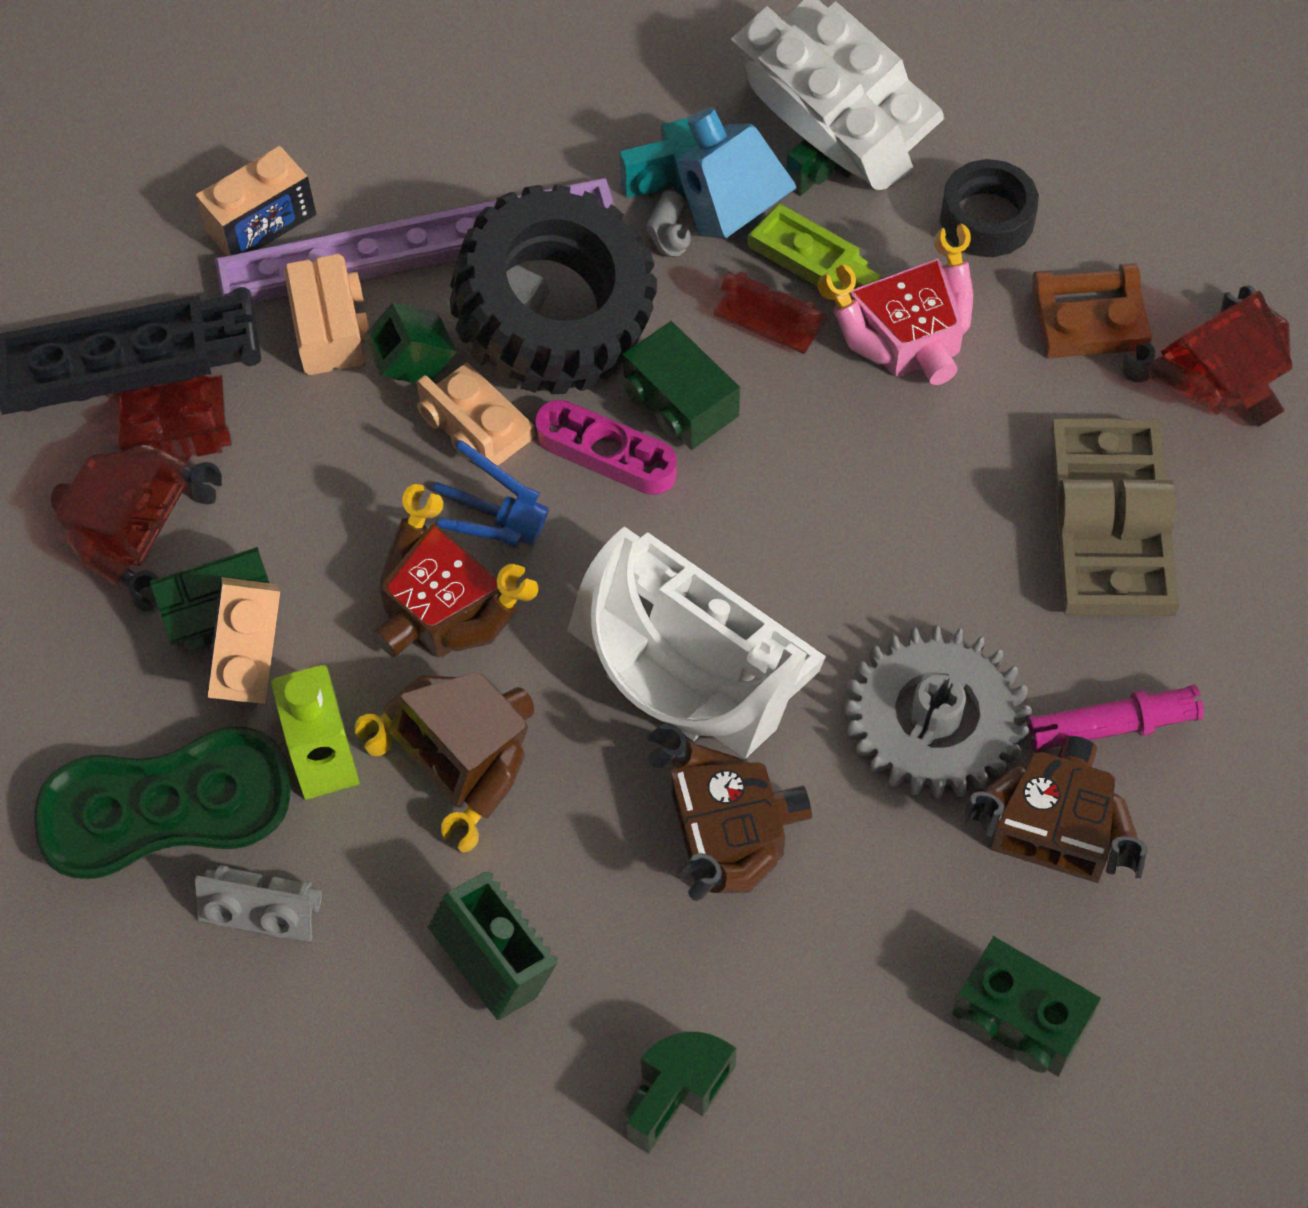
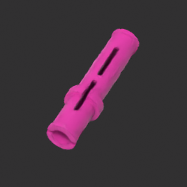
M1193 684L1185 688L1149 695L1145 690L1132 692L1128 699L1037 717L1029 716L1027 717L1029 736L1034 735L1035 737L1030 743L1034 752H1040L1043 749L1062 746L1063 740L1069 736L1094 740L1135 731L1140 736L1153 734L1155 727L1191 720H1202L1204 717L1202 700L1194 701V697H1199L1200 692L1197 686Z

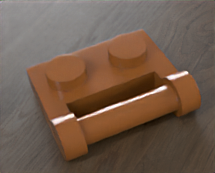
M1137 263L1121 264L1118 270L1062 275H1052L1051 270L1034 272L1033 294L1047 358L1136 351V346L1142 342L1151 344L1152 334L1140 288V271ZM1119 290L1121 298L1056 303L1054 295Z

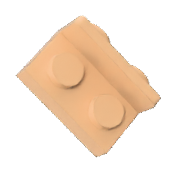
M468 362L437 384L426 375L416 381L420 402L417 403L419 413L432 428L437 429L441 427L451 437V442L455 449L456 442L462 440L498 466L536 438L535 425ZM456 449V451L461 455L462 458L470 462L469 458H467L465 455H463Z

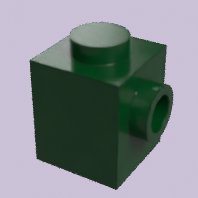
M394 302L389 305L363 335V339L380 375L399 381L416 383L424 375L433 380L457 353L438 313Z

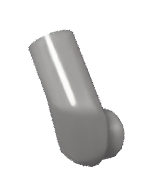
M665 191L662 194L646 225V231L660 253L670 257L682 255L691 242L689 230L683 233L680 230L682 225L675 223L685 205V200L674 191Z

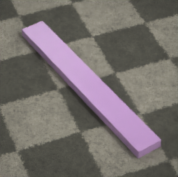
M606 178L568 185L571 187L570 193L583 196L584 191L599 196L597 203L607 209L611 204L614 205ZM496 201L215 258L222 297L230 296L239 287H245L251 291L253 303L288 296L283 269L286 264L304 260L315 262L316 258L335 254L344 256L347 273L358 271L359 281L456 261L468 229L473 228L478 214L485 207L492 206L494 208Z

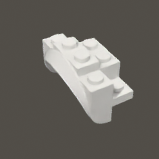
M803 0L783 19L766 6L731 38L746 71L748 83L758 97L810 144L846 170L865 180L876 190L887 189L914 171L908 152L945 119L942 109L908 79L902 59L837 1L826 7L820 0Z
M625 526L603 546L587 569L579 588L567 630L596 652L607 672L606 678L612 681L619 691L639 709L665 724L670 723L677 726L683 734L693 741L700 736H713L743 759H746L777 730L788 700L820 671L826 657L647 532L640 538ZM639 595L654 604L650 617H648Z

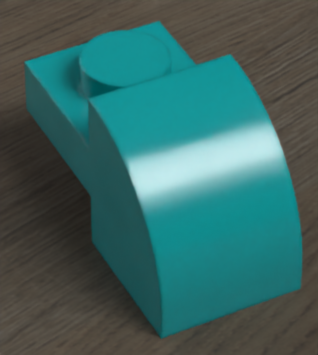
M690 117L661 124V141L620 151L621 185L627 198L641 194H652L674 186L676 193L680 194L683 199L687 198L676 164L680 156L698 144L687 123Z

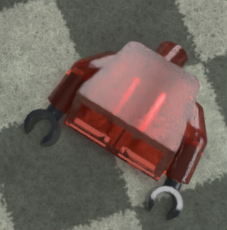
M1250 285L1240 288L1238 299L1232 296L1230 292L1224 293L1221 313L1161 350L1160 352L1163 356L1155 359L1154 347L1148 342H1142L1136 346V358L1138 360H1134L1130 356L1123 357V371L1128 380L1140 383L1150 379L1208 408L1216 415L1241 401L1256 426L1259 427L1285 411L1269 383L1292 370L1289 322L1267 305L1260 290L1256 292L1254 287Z
M139 443L117 453L90 456L85 460L72 484L60 483L55 486L51 494V505L56 512V519L67 530V543L82 564L114 586L122 583L128 587L134 605L139 610L152 611L151 602L138 593L144 587H151L150 581L159 579V577L149 570L135 573L130 570L131 565H142L187 483L191 484L192 497L201 504L209 505L216 501V490L212 486L203 483L207 482L216 486H222V475L219 468L211 462L199 463L192 468L186 465V459L146 443Z

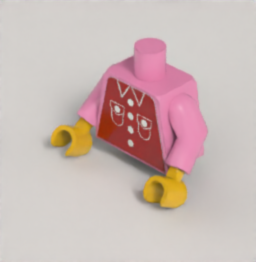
M964 224L957 226L956 231L959 244L956 248L947 244L944 228L937 232L934 238V246L941 255L947 258V264L943 266L939 259H935L854 289L856 284L855 274L847 265H841L836 268L837 277L841 282L840 290L834 287L829 274L826 273L820 277L817 285L818 291L824 298L835 300L837 306L833 309V312L846 343L852 351L876 364H883L893 376L901 377L922 369L932 385H941L955 376L958 367L952 357L960 352L963 334L971 326L973 289L969 263L962 260L961 253L969 246L971 240L969 229Z

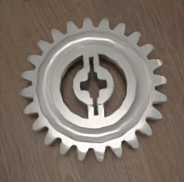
M937 624L932 630L930 641L924 643L917 627L914 626L910 631L908 647H905L898 641L897 635L891 634L888 641L889 656L881 652L878 646L874 645L870 651V660L873 667L867 666L864 661L858 662L856 675L862 683H858L857 680H850L847 685V693L853 699L848 700L844 706L846 716L853 719L848 724L847 734L852 738L862 739L856 747L857 755L861 757L875 755L870 766V770L873 773L877 774L889 769L891 771L889 785L896 787L905 779L909 780L910 793L913 795H918L923 787L927 785L930 786L932 795L935 798H942L945 786H950L957 796L962 797L966 794V782L968 781L978 789H985L988 786L989 779L986 772L998 778L1005 774L1007 771L1005 761L1014 762L1020 758L1021 749L1017 744L1025 742L1029 736V728L1025 725H1018L1027 722V717L1031 716V707L1028 705L1023 707L1017 706L1025 700L1028 688L1026 685H1020L1018 688H1009L1017 678V666H1012L1006 671L998 672L997 670L1003 659L1002 649L997 650L994 655L984 659L981 657L985 642L984 637L980 636L969 649L963 647L962 628L956 630L949 643H944L940 626ZM918 684L911 711L913 731L909 736L903 731L897 720L896 705L899 697L910 686ZM966 692L977 708L978 723L975 731L965 741L951 747H929L931 742H944L951 739L958 732L966 703ZM949 693L947 704H945L944 701ZM929 710H931L933 712L930 717L928 730L925 733L924 737L920 739V737H922L924 732L926 731Z

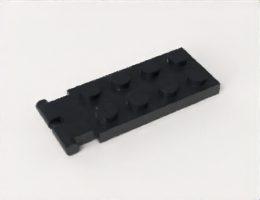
M239 287L230 296L201 301L199 295L0 333L1 413L5 415L20 411L29 412L41 407L72 401H85L102 395L123 391H137L144 387L174 381H188L195 377L210 375L212 367L242 362L246 366H255L261 361V351L255 325L256 318L252 293L248 288Z

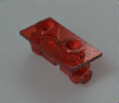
M739 271L737 274L732 272L726 274L721 286V290L726 292V294L714 310L715 316L804 355L828 318V314L815 309L814 302L808 301L806 303L778 291L777 293L772 291L769 286L748 278L747 274L743 271Z

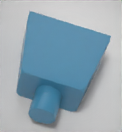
M714 108L704 109L687 120L698 144L680 156L676 166L700 236L727 238L796 189L792 178L757 128L752 124H728L723 126Z

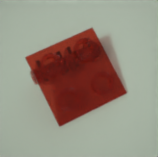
M222 375L213 377L200 376L188 381H181V383L159 387L154 385L137 391L119 394L120 450L123 449L127 465L137 463L138 468L149 466L147 463L152 453L165 458L161 442L165 444L169 460L175 462L176 454L173 440L176 439L181 441L185 459L192 458L189 437H192L197 457L223 453V447L232 446L230 429L226 425Z

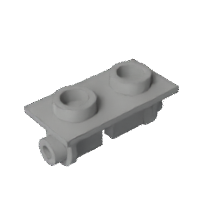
M220 865L217 870L207 869L204 877L196 876L195 888L198 921L311 943L313 939L312 912L318 913L322 902V890L313 888L312 882H299L273 877L268 889L261 888L262 874L230 869L224 865Z

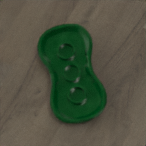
M236 726L224 727L206 733L174 752L151 758L138 759L111 755L84 756L61 766L50 774L42 784L36 799L34 813L37 843L43 858L52 869L62 875L78 879H96L111 875L152 852L175 846L188 845L214 849L243 848L266 838L284 820L290 801L288 767L280 747L272 737L256 729Z

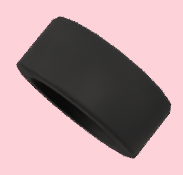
M993 159L968 162L955 170L945 183L940 217L942 228L945 229V236L958 247L957 226L964 224L969 229L971 236L969 246L964 250L965 252L984 257L1010 254L1022 247L1033 233L1039 194L1034 181L1021 168L1013 164ZM981 193L995 194L1009 200L1019 212L1017 216L1009 221L999 223L981 222L968 216L960 208V202L971 195Z

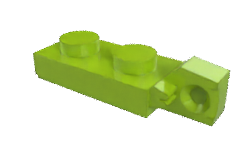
M781 203L777 204L748 234L749 248L815 286L818 285L820 277L827 273L834 287L840 290L841 282L837 277L836 268L841 265H847L853 270L856 277L854 289L882 279L880 274L868 268V262L859 255L860 248Z

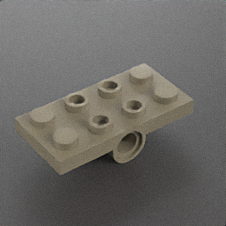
M1053 418L1050 431L1064 615L1175 616L1179 607L1172 540L1176 514V496L1173 481L1166 480L1160 419Z

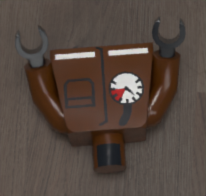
M670 723L660 725L647 736L650 742H656L662 746L649 755V762L655 768H663L670 762H673L674 766L677 767L670 769L671 795L689 859L678 873L680 876L690 875L694 878L695 884L688 891L689 897L692 900L699 901L709 891L712 893L751 892L776 867L777 861L784 856L785 834L783 826L812 819L810 800L805 786L802 785L773 792L764 764L759 762L749 763L746 759L687 741L677 726Z
M1069 736L1063 740L1059 757L1043 752L1035 753L1028 766H1014L986 787L983 792L973 793L961 819V823L967 825L968 821L971 820L983 823L987 827L986 836L993 837L995 833L991 847L992 851L1095 883L1099 882L1106 862L1107 874L1114 875L1116 867L1124 866L1135 872V878L1141 879L1148 851L1147 846L1138 840V835L1125 799L1114 793L1115 777L1109 772L1092 767L1097 746L1090 740L1078 736Z

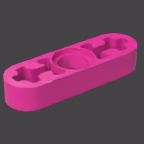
M565 400L548 402L537 412L535 421L538 442L548 452L645 494H661L674 485L677 478V458L674 450L668 444ZM563 421L569 423V429L561 427L557 433L551 432V425L558 427ZM577 437L582 438L581 444L577 443ZM603 438L614 439L621 445L619 451L611 456L598 455L591 447L596 441ZM631 450H635V457L630 456ZM655 461L662 463V469L655 468L651 474L644 472V466L651 467Z

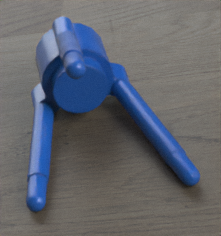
M462 440L457 441L455 447L459 452L514 493L517 499L507 495L502 506H498L459 489L436 482L432 487L434 492L496 517L495 525L503 529L446 518H438L436 525L441 529L499 540L515 548L519 542L533 547L549 512V507L537 502L540 492L522 485Z

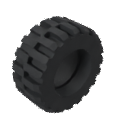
M554 184L552 191H543L542 185L524 187L521 197H518L515 192H509L497 198L494 208L492 206L485 207L476 217L473 228L468 229L450 284V287L453 289L449 299L451 315L458 318L455 329L461 342L468 343L472 341L473 343L470 355L482 366L487 362L495 367L493 376L507 383L509 378L512 377L522 382V390L536 393L539 386L549 387L551 395L567 394L571 384H575L577 390L583 391L594 387L599 377L608 379L616 373L623 362V353L637 344L654 308L652 301L657 293V278L651 274L655 265L652 254L648 248L640 249V244L644 237L634 224L627 227L622 222L624 213L611 204L607 209L597 203L599 196L584 191L583 196L570 193V186ZM532 260H548L563 264L578 273L589 285L595 296L598 311L587 317L569 321L541 316L530 310L518 299L508 282L506 272L520 263Z

